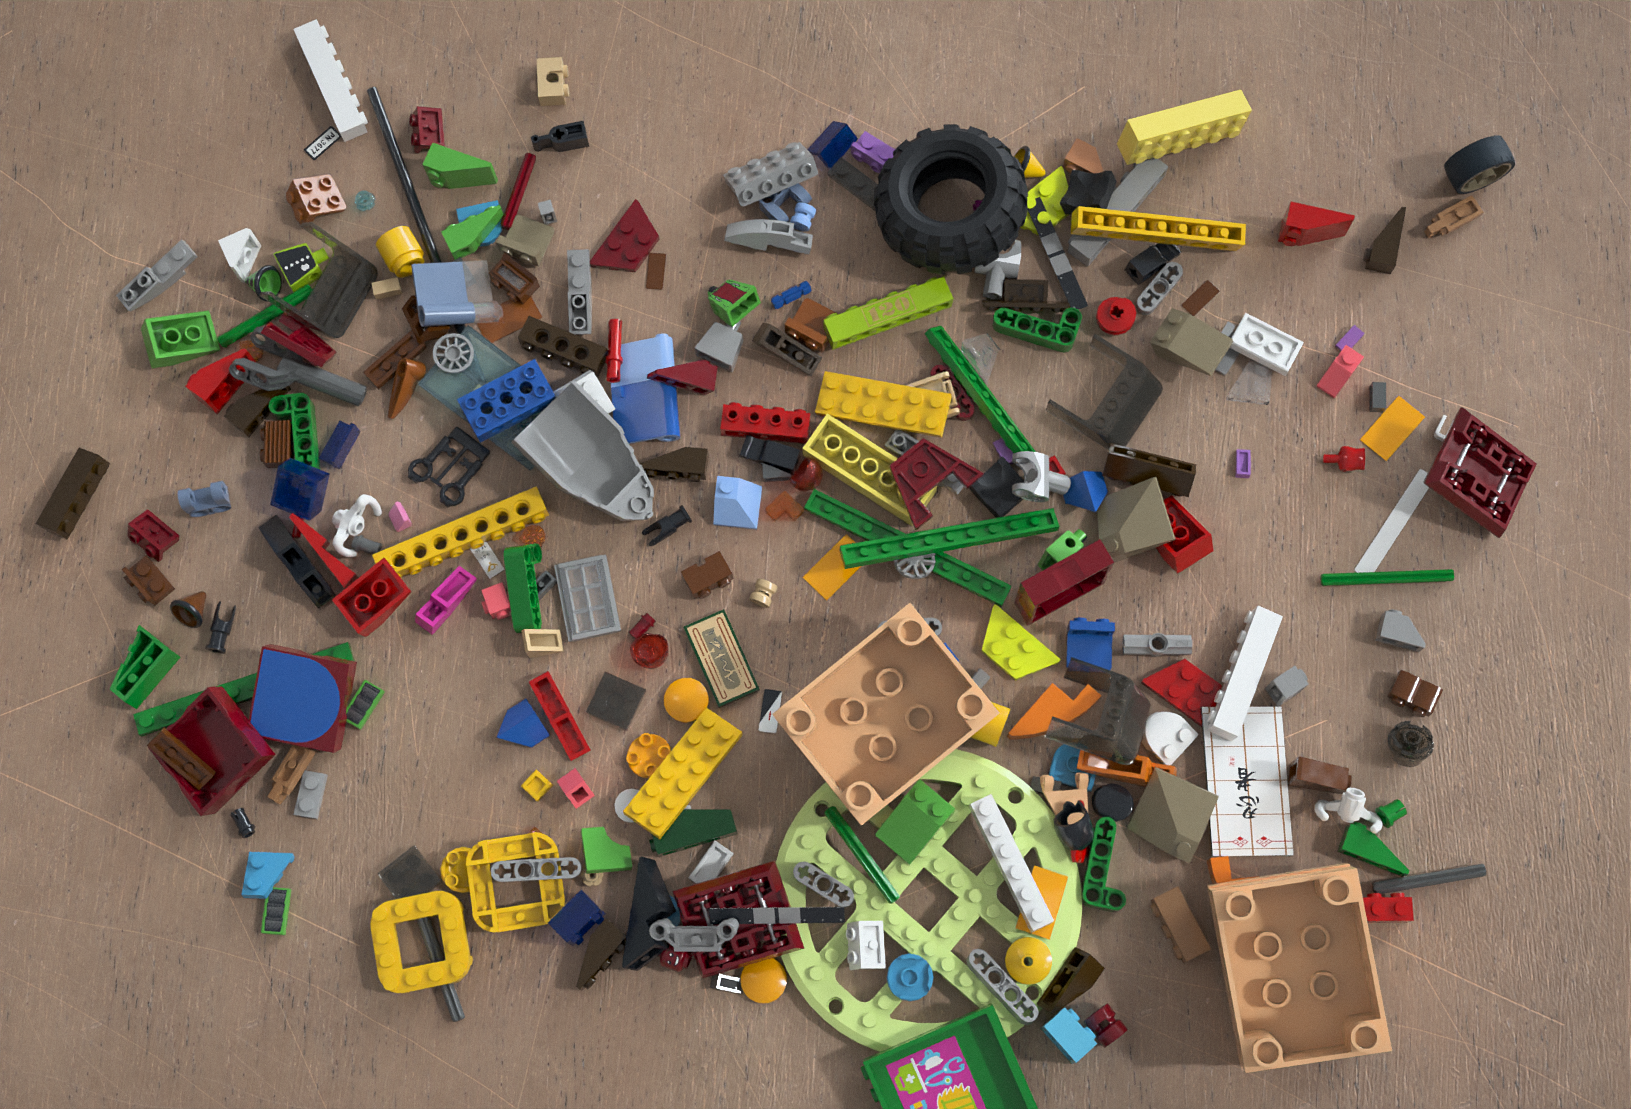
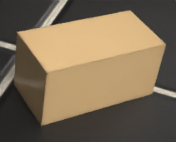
M398 277L372 283L376 300L403 294Z

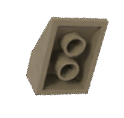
M1174 308L1170 310L1150 341L1157 357L1212 376L1233 343V339L1191 314Z

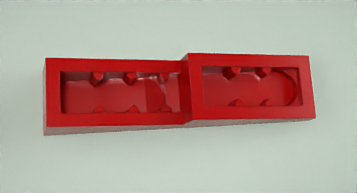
M294 513L289 516L345 589L359 578L352 570L326 551V548L330 545L327 539Z
M547 671L529 681L570 761L591 751L550 672Z

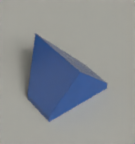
M1082 471L1070 477V488L1063 495L1065 504L1096 512L1108 493L1102 472Z
M525 698L507 710L496 738L532 748L549 737L550 734Z

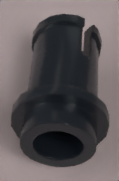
M244 808L236 809V814L232 812L230 816L239 830L238 835L242 836V838H248L255 833V825L249 821Z

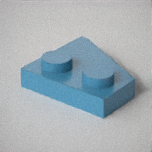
M249 852L241 894L243 898L266 899L272 892L273 886L282 878V872L287 865L294 861L293 853Z

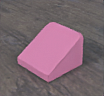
M396 502L389 512V517L395 530L400 532L410 527L412 523L402 504Z

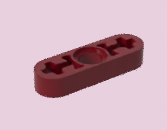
M945 365L934 366L930 377L936 375V372H949L950 377L945 379V381L950 379L953 388L958 390L959 394L956 397L958 405L953 408L961 410L958 403L961 398H963L961 400L962 406L964 408L969 407L968 414L962 412L955 416L961 421L970 420L974 414L972 401Z

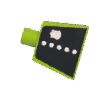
M307 243L273 253L293 292L306 284L311 285L322 277L323 272L318 264L330 259L324 247L312 253Z

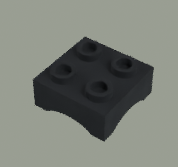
M1072 170L1068 190L1060 202L1065 215H1072V212L1078 206L1107 209L1117 182L1112 171L1086 173L1080 170Z
M1002 456L984 473L983 477L969 487V490L996 518L1004 517L1023 500L1012 493V485L1024 483V479L1017 474Z

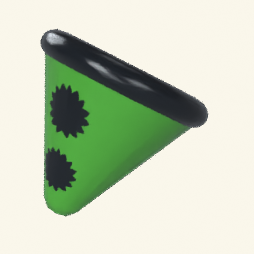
M266 265L245 279V283L261 300L269 302L279 295L282 279L279 271L274 266Z

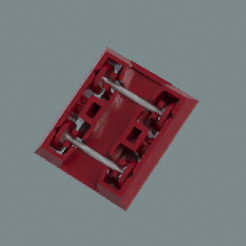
M1461 407L1455 415L1423 483L1494 536L1500 538L1507 529L1537 463Z
M775 860L672 891L683 926H718L719 924H710V908L791 907ZM796 923L739 924L736 935L732 939L723 942L722 944L724 945L719 952L692 953L703 979L795 952L805 947Z

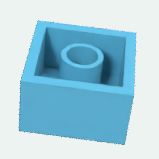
M1064 1007L1040 1029L1070 1063L1074 1064L1097 1044L1094 1040L1096 1036L1087 1026L1083 1028L1078 1023L1080 1018L1071 1008L1067 1010Z

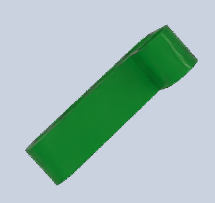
M1000 308L994 313L992 325L993 329L1000 334L1065 353L1069 352L1074 345L1082 315L1076 308H1067L1062 315L1060 324H1056L1011 309ZM1069 317L1074 318L1076 323H1069L1066 319ZM1002 318L1006 319L1004 323L1000 322ZM1020 324H1025L1029 328L1027 330H1021L1018 326ZM1044 330L1047 331L1049 335L1044 337L1041 336L1039 332ZM1067 337L1070 342L1063 343L1059 338Z
M304 393L273 397L269 402V409L280 421L292 420L297 470L306 479L316 478L320 473V458L314 403ZM302 402H307L304 408L298 409ZM285 405L283 411L277 412L279 406ZM309 422L307 428L300 429L303 423ZM311 443L308 449L302 450L304 444Z
M537 543L507 547L503 555L513 628L516 633H522L523 629H541L542 620L534 564L540 563L542 560L541 547Z
M1102 817L1094 826V838L1090 844L1082 884V903L1087 907L1117 912L1126 904L1125 894L1120 890L1105 887L1116 834V823L1110 817ZM1106 823L1107 828L1110 830L1105 834L1104 839H1100L1103 834V829L1100 827ZM1097 845L1105 847V856H1098L1096 854L1095 847ZM1091 868H1099L1102 872V877L1100 879L1093 878L1090 874ZM1088 890L1095 891L1098 895L1097 901H1089L1086 897V892ZM1111 895L1119 897L1120 905L1118 907L1110 905L1109 897Z

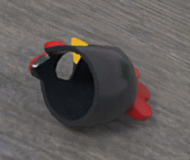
M1078 800L1076 805L1066 801L1063 805V810L1054 818V829L1060 842L1071 851L1072 862L1083 863L1084 859L1088 858L1089 846L1094 838L1093 825L1082 800ZM1070 814H1084L1078 822L1068 825L1067 818Z

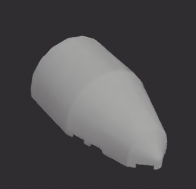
M575 380L511 442L558 490L620 521L648 520L653 516L654 488L642 465H639L632 446L628 444L624 436L622 427Z

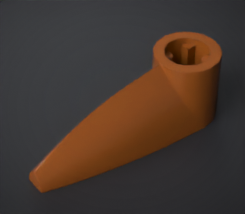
M402 358L399 361L392 387L388 418L394 419L409 402L418 381H421L425 376L426 366L423 362Z

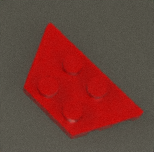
M1186 659L1144 678L1141 684L1202 728H1204L1202 707H1216L1217 703L1214 702L1217 692L1222 688L1220 683Z

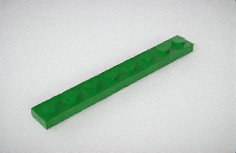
M942 326L929 328L924 333L929 339V343L940 354L942 361L952 370L955 378L964 386L967 394L979 406L980 412L987 417L993 429L1005 441V445L1013 453L1022 451L1036 452Z

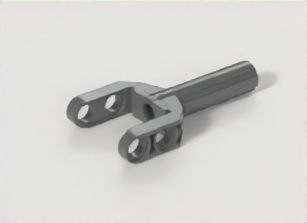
M256 327L251 333L250 339L257 348L283 358L277 370L245 358L235 359L229 367V372L234 378L267 391L283 389L297 382L356 406L362 404L367 392V386L305 363L302 360V356L288 348H279L276 341L261 334L264 327ZM256 334L262 335L266 341L259 340ZM236 365L242 366L245 372L239 371ZM256 373L263 374L266 380L258 378Z

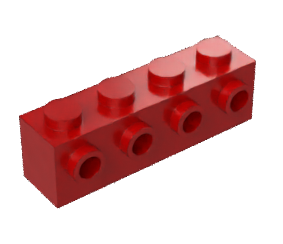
M731 402L729 405L723 404L720 431L721 436L746 438V435L760 440L806 444L809 438L811 418L810 413H806L802 409L786 411L782 407L766 409L761 405L747 407L742 406L740 403Z
M1369 893L1367 897H1363L1367 923H1408L1414 921L1412 897H1405L1404 893H1391L1390 897H1381V893Z

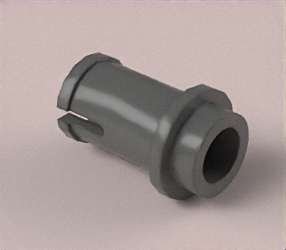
M356 535L351 547L357 552L360 550L373 555L380 552L382 543L366 539L364 535Z

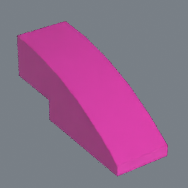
M458 566L430 595V600L415 614V623L433 635L460 604L477 578L461 566Z

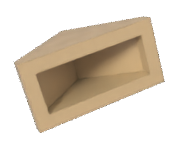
M522 630L525 652L529 658L563 651L560 630Z

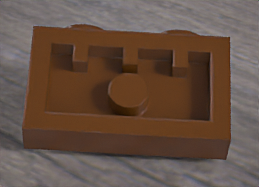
M147 555L130 569L127 567L122 569L126 574L123 578L131 587H137L139 590L137 595L144 603L150 602L155 606L175 590L174 586Z

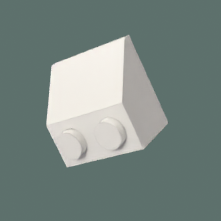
M589 370L574 379L607 413L615 410L593 371ZM574 380L555 390V396L557 397Z

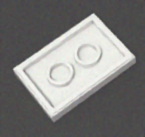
M1245 313L1231 338L1233 343L1230 348L1286 376L1304 342Z

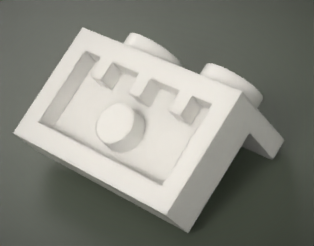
M856 921L848 923L846 938L848 940L849 952L847 960L849 969L885 968L883 921Z

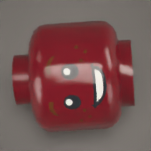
M668 943L669 948L658 955L660 957V965L675 972L687 969L693 953L674 952V947Z

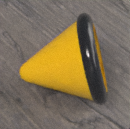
M1022 146L1014 157L1019 160L1025 178L1045 176V170L1032 154L1030 148Z

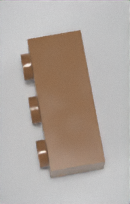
M1178 886L1150 900L1152 903L1150 909L1156 918H1160L1163 924L1161 930L1166 939H1171L1174 945L1172 951L1177 960L1181 959L1185 963L1211 950Z

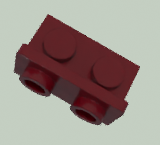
M417 106L409 118V125L413 129L411 145L414 146V153H420L422 149H430L432 143L445 147L442 109Z
M148 509L128 523L127 535L129 540L133 544L139 545L147 556L154 558L158 562L163 559V552L179 541L180 535Z

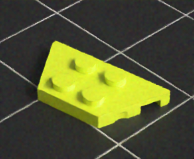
M1062 166L1028 192V208L1035 207V198L1040 197L1047 211L1040 212L1037 216V220L1041 224H1047L1051 220L1054 227L1068 216L1065 215L1060 205L1061 199L1069 187ZM1027 211L1025 223L1020 228L1028 229L1038 235L1031 216Z
M996 604L993 606L981 652L1016 681L1028 674L1036 673L1060 662L1061 659L999 606Z

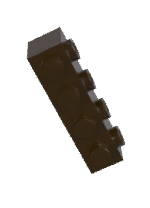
M1110 443L1102 476H1106L1111 480L1126 481L1131 485L1156 477L1160 491L1170 492L1178 497H1189L1196 475L1197 464Z
M79 447L35 524L49 533L68 540L100 481L106 474L110 463L100 455Z

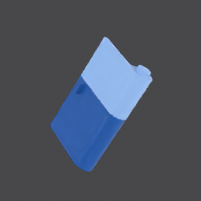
M657 334L654 338L621 344V357L623 358V363L620 367L621 379L620 382L611 383L612 404L615 407L613 419L622 427L628 444L653 439L664 442L679 440L677 388L647 379V374L657 369L675 366L673 339L668 337L667 334Z

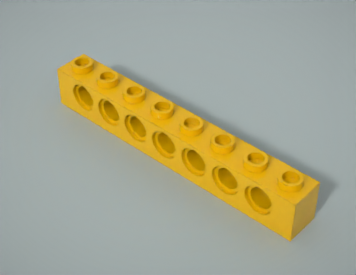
M1078 206L1072 212L1071 234L1237 251L1245 245L1246 224Z
M536 486L377 552L372 556L375 563H378L385 557L402 579L405 575L420 573L422 568L429 565L437 566L448 557H458L464 553L463 551L470 548H480L484 545V542L491 539L493 541L499 540L508 532L521 531L527 524L532 522L534 524L540 523L545 520V517L549 516V513ZM523 507L529 508L527 514H525V515H519V514H518V512H519V510H520L521 508H523ZM501 516H508L507 522L499 524L498 519ZM482 524L488 525V528H487L486 531H484V532H478V531H477V530H478V527H479L480 525H482ZM467 533L465 540H457L459 534ZM439 542H447L445 548L437 549ZM426 550L424 557L416 558L418 551ZM404 558V565L396 567L397 560Z

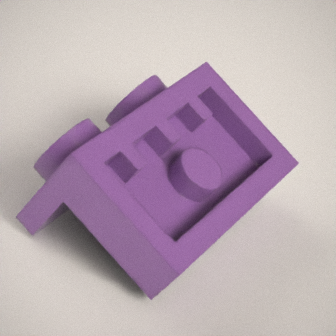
M864 131L856 143L853 142L851 144L853 158L859 162L867 163L877 173H880L888 158H893L895 150Z

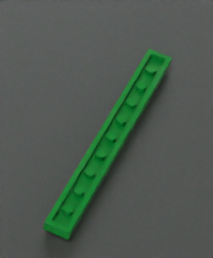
M816 489L813 490L804 507L805 511L866 541L905 534ZM944 552L935 553L936 562L931 573L1002 607L1012 588L1011 585ZM925 565V567H926L927 570H928V569L930 568V566H931V565Z
M1054 508L841 545L839 551L844 568L849 569L1056 532L1060 526Z
M349 642L312 654L355 661ZM257 673L219 686L225 689L236 705L252 700ZM203 691L133 714L138 734L142 737L160 731L163 728L166 729L183 715L186 708Z

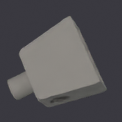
M739 321L733 327L727 323L724 326L715 322L696 345V356L733 373L743 344V335L737 332L741 322Z

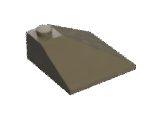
M1156 477L1105 496L1097 509L1099 539L1114 562H1119L1175 540Z
M1155 767L1127 829L1166 853L1190 863L1219 796Z

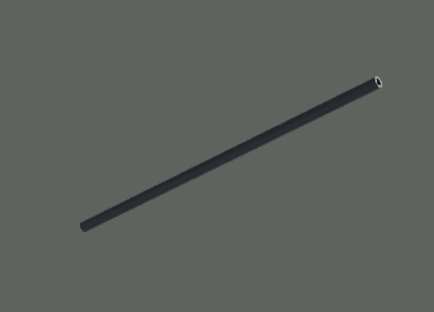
M370 87L367 89V93L431 263H442L377 87ZM454 324L457 334L461 335L466 329L465 324ZM467 334L466 338L471 342L470 336ZM467 345V346H465V347L462 348V349H463V351H466V350H469L470 348H469V346ZM474 350V358L471 366H469L471 373L478 378L479 383L483 382L486 384V379ZM470 354L465 355L467 360H469Z

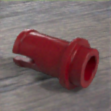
M645 613L644 616L641 615V619L628 632L638 642L651 627L654 628L653 624L656 621L648 613Z

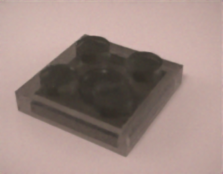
M605 672L586 713L628 731L646 693V689Z
M415 845L377 873L396 899L429 893L442 883V880Z

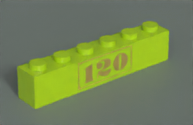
M944 276L938 279L933 277L924 284L911 285L902 292H891L880 300L872 299L866 305L860 307L852 306L844 313L830 314L823 321V329L832 350L950 308L952 307L953 296Z

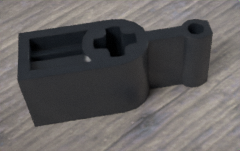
M584 120L555 126L548 135H534L531 137L534 150L537 152L553 147L558 152L589 147Z
M1158 243L1132 258L1124 270L1137 285H1140L1159 272L1171 260L1177 258L1181 251L1176 245Z
M746 435L740 452V457L756 461L761 465L763 462L791 475H794L801 456L799 449L770 440H760Z

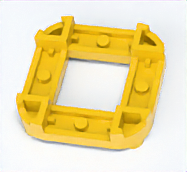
M533 832L483 840L474 845L469 851L466 858L472 915L482 929L489 932H504L550 924L561 916L565 907L562 879L539 880L542 902L496 909L490 863L536 856V859L559 858L558 848L550 837L542 833ZM557 861V876H562L560 861ZM547 862L542 865L541 871L545 876H550L554 873L555 868L552 863Z
M433 891L390 900L373 910L370 926L379 980L386 990L394 993H409L451 983L454 984L466 976L472 965L473 958L470 956L463 914L465 909L462 902L455 895L445 891ZM438 915L446 960L403 969L396 925L402 922Z

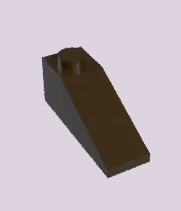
M1406 207L1400 208L1373 241L1370 248H1366L1363 261H1366L1365 269L1391 274L1394 270Z
M762 323L752 342L810 376L813 375L822 359L821 356L768 323Z
M288 385L283 389L271 391L260 389L231 404L227 408L224 417L230 424L249 438L271 413L269 409L270 400L275 396L286 395L291 388Z
M1074 947L1036 1005L1054 1015L1091 989L1105 968L1091 954Z

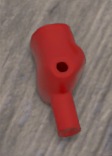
M1342 446L1338 454H1324L1323 463H1338L1340 471L1343 472L1365 470V448Z

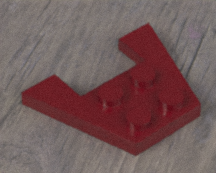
M289 310L281 316L279 322L294 331L293 333L287 334L272 322L265 325L261 331V334L306 358L314 366L323 367L337 353Z
M924 438L889 466L915 531L933 517L932 513L920 501L924 495L950 474H953L966 490L984 475L983 472Z

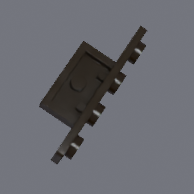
M1005 279L1004 300H982V305L987 306V310L1009 307L1011 310L1021 311V307H1030V311H1043V308H1052L1053 312H1064L1065 308H1070L1069 302L1048 301V280Z

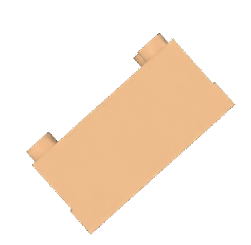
M909 603L772 715L859 824L863 825L1000 712L912 604Z
M1342 863L1207 885L1239 1063L1245 1073L1392 1051L1357 868L1351 867L1349 863Z

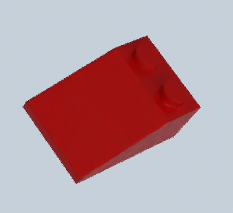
M1291 201L1282 219L1278 242H1282L1286 246H1302L1343 237L1354 221L1355 215Z
M243 348L199 369L196 374L190 376L185 387L198 401L218 414L244 383V381L238 380L230 374L229 367L232 362L239 358H245L253 362L256 361ZM236 365L239 371L245 372L242 366Z
M1171 495L1163 501L1175 540L1155 548L1164 561L1178 574L1214 550L1212 535Z
M384 557L333 598L332 601L356 632L367 637L389 618L412 591Z

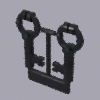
M455 427L448 437L444 436L426 458H419L410 463L408 478L414 483L430 479L437 486L442 487L440 490V502L447 508L459 505L465 497L464 487L483 466L481 462L487 458L490 450L459 427ZM450 439H454L464 448L437 479L431 477L433 462L440 453L445 452L452 458V453L455 454L457 452L449 446ZM467 450L479 458V460L472 463L464 457V462L460 461L459 463L467 469L463 477L458 482H451L444 486L440 483L441 479ZM422 463L424 467L428 468L425 476L421 477L413 471L417 464ZM453 487L460 493L457 500L453 501L445 495L449 488Z

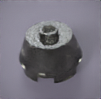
M1404 721L1395 725L1387 738L1391 757L1396 763L1405 767L1418 766L1431 755L1434 749L1433 736L1430 730L1424 725L1422 728L1410 724L1411 721Z

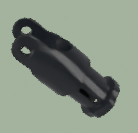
M681 505L676 512L669 516L665 515L642 531V535H647L656 529H661L660 534L649 542V546H654L677 532V528L685 523H691L692 519L683 505Z
M219 601L210 628L212 632L211 638L205 649L214 653L224 654L226 652L224 646L227 636L230 635L236 605L233 607L230 620L224 622L219 618L218 614L221 601Z

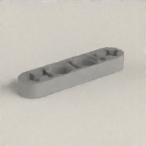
M572 857L498 861L493 864L491 875L498 882L571 879L580 874L582 867L581 863ZM557 861H562L561 866H568L569 861H573V864L577 865L578 869L574 870L572 875L569 874V871L562 870V876H557ZM550 862L554 865L555 870L552 875L545 876L542 873L541 867L544 863ZM510 864H515L514 873L516 878H511L512 873L504 874V878H500L498 874H495V870L499 869V865H503L504 869H512ZM522 864H528L531 867V873L527 877H522L518 873V868Z
M982 949L973 950L966 961L969 969L1018 1022L1024 1025L1033 1023L1039 1013L1037 1006L987 952ZM980 956L983 959L981 964H974L975 957L978 958ZM989 965L990 968L983 974L981 971ZM989 973H997L1000 976V982L998 984L991 983L988 979ZM1010 989L1016 993L1015 1001L1011 1002L1005 998L1004 993L1006 990ZM1022 1000L1023 1003L1016 1009L1014 1006ZM1030 1009V1016L1025 1018L1022 1015L1024 1010Z

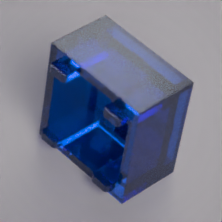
M289 458L278 466L270 505L310 521L322 512L330 473Z
M580 890L548 924L571 946L575 944L580 945L584 941L583 936L596 923L600 925L604 921L603 916L606 913L583 890Z

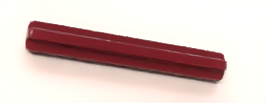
M526 153L501 220L503 229L509 230L517 215L536 161V155Z

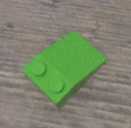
M432 143L423 162V167L431 184L437 188L454 189L492 185L498 182L491 162Z
M209 311L147 318L141 327L151 368L173 366L220 351Z
M919 779L879 828L875 836L910 865L954 814L955 808Z

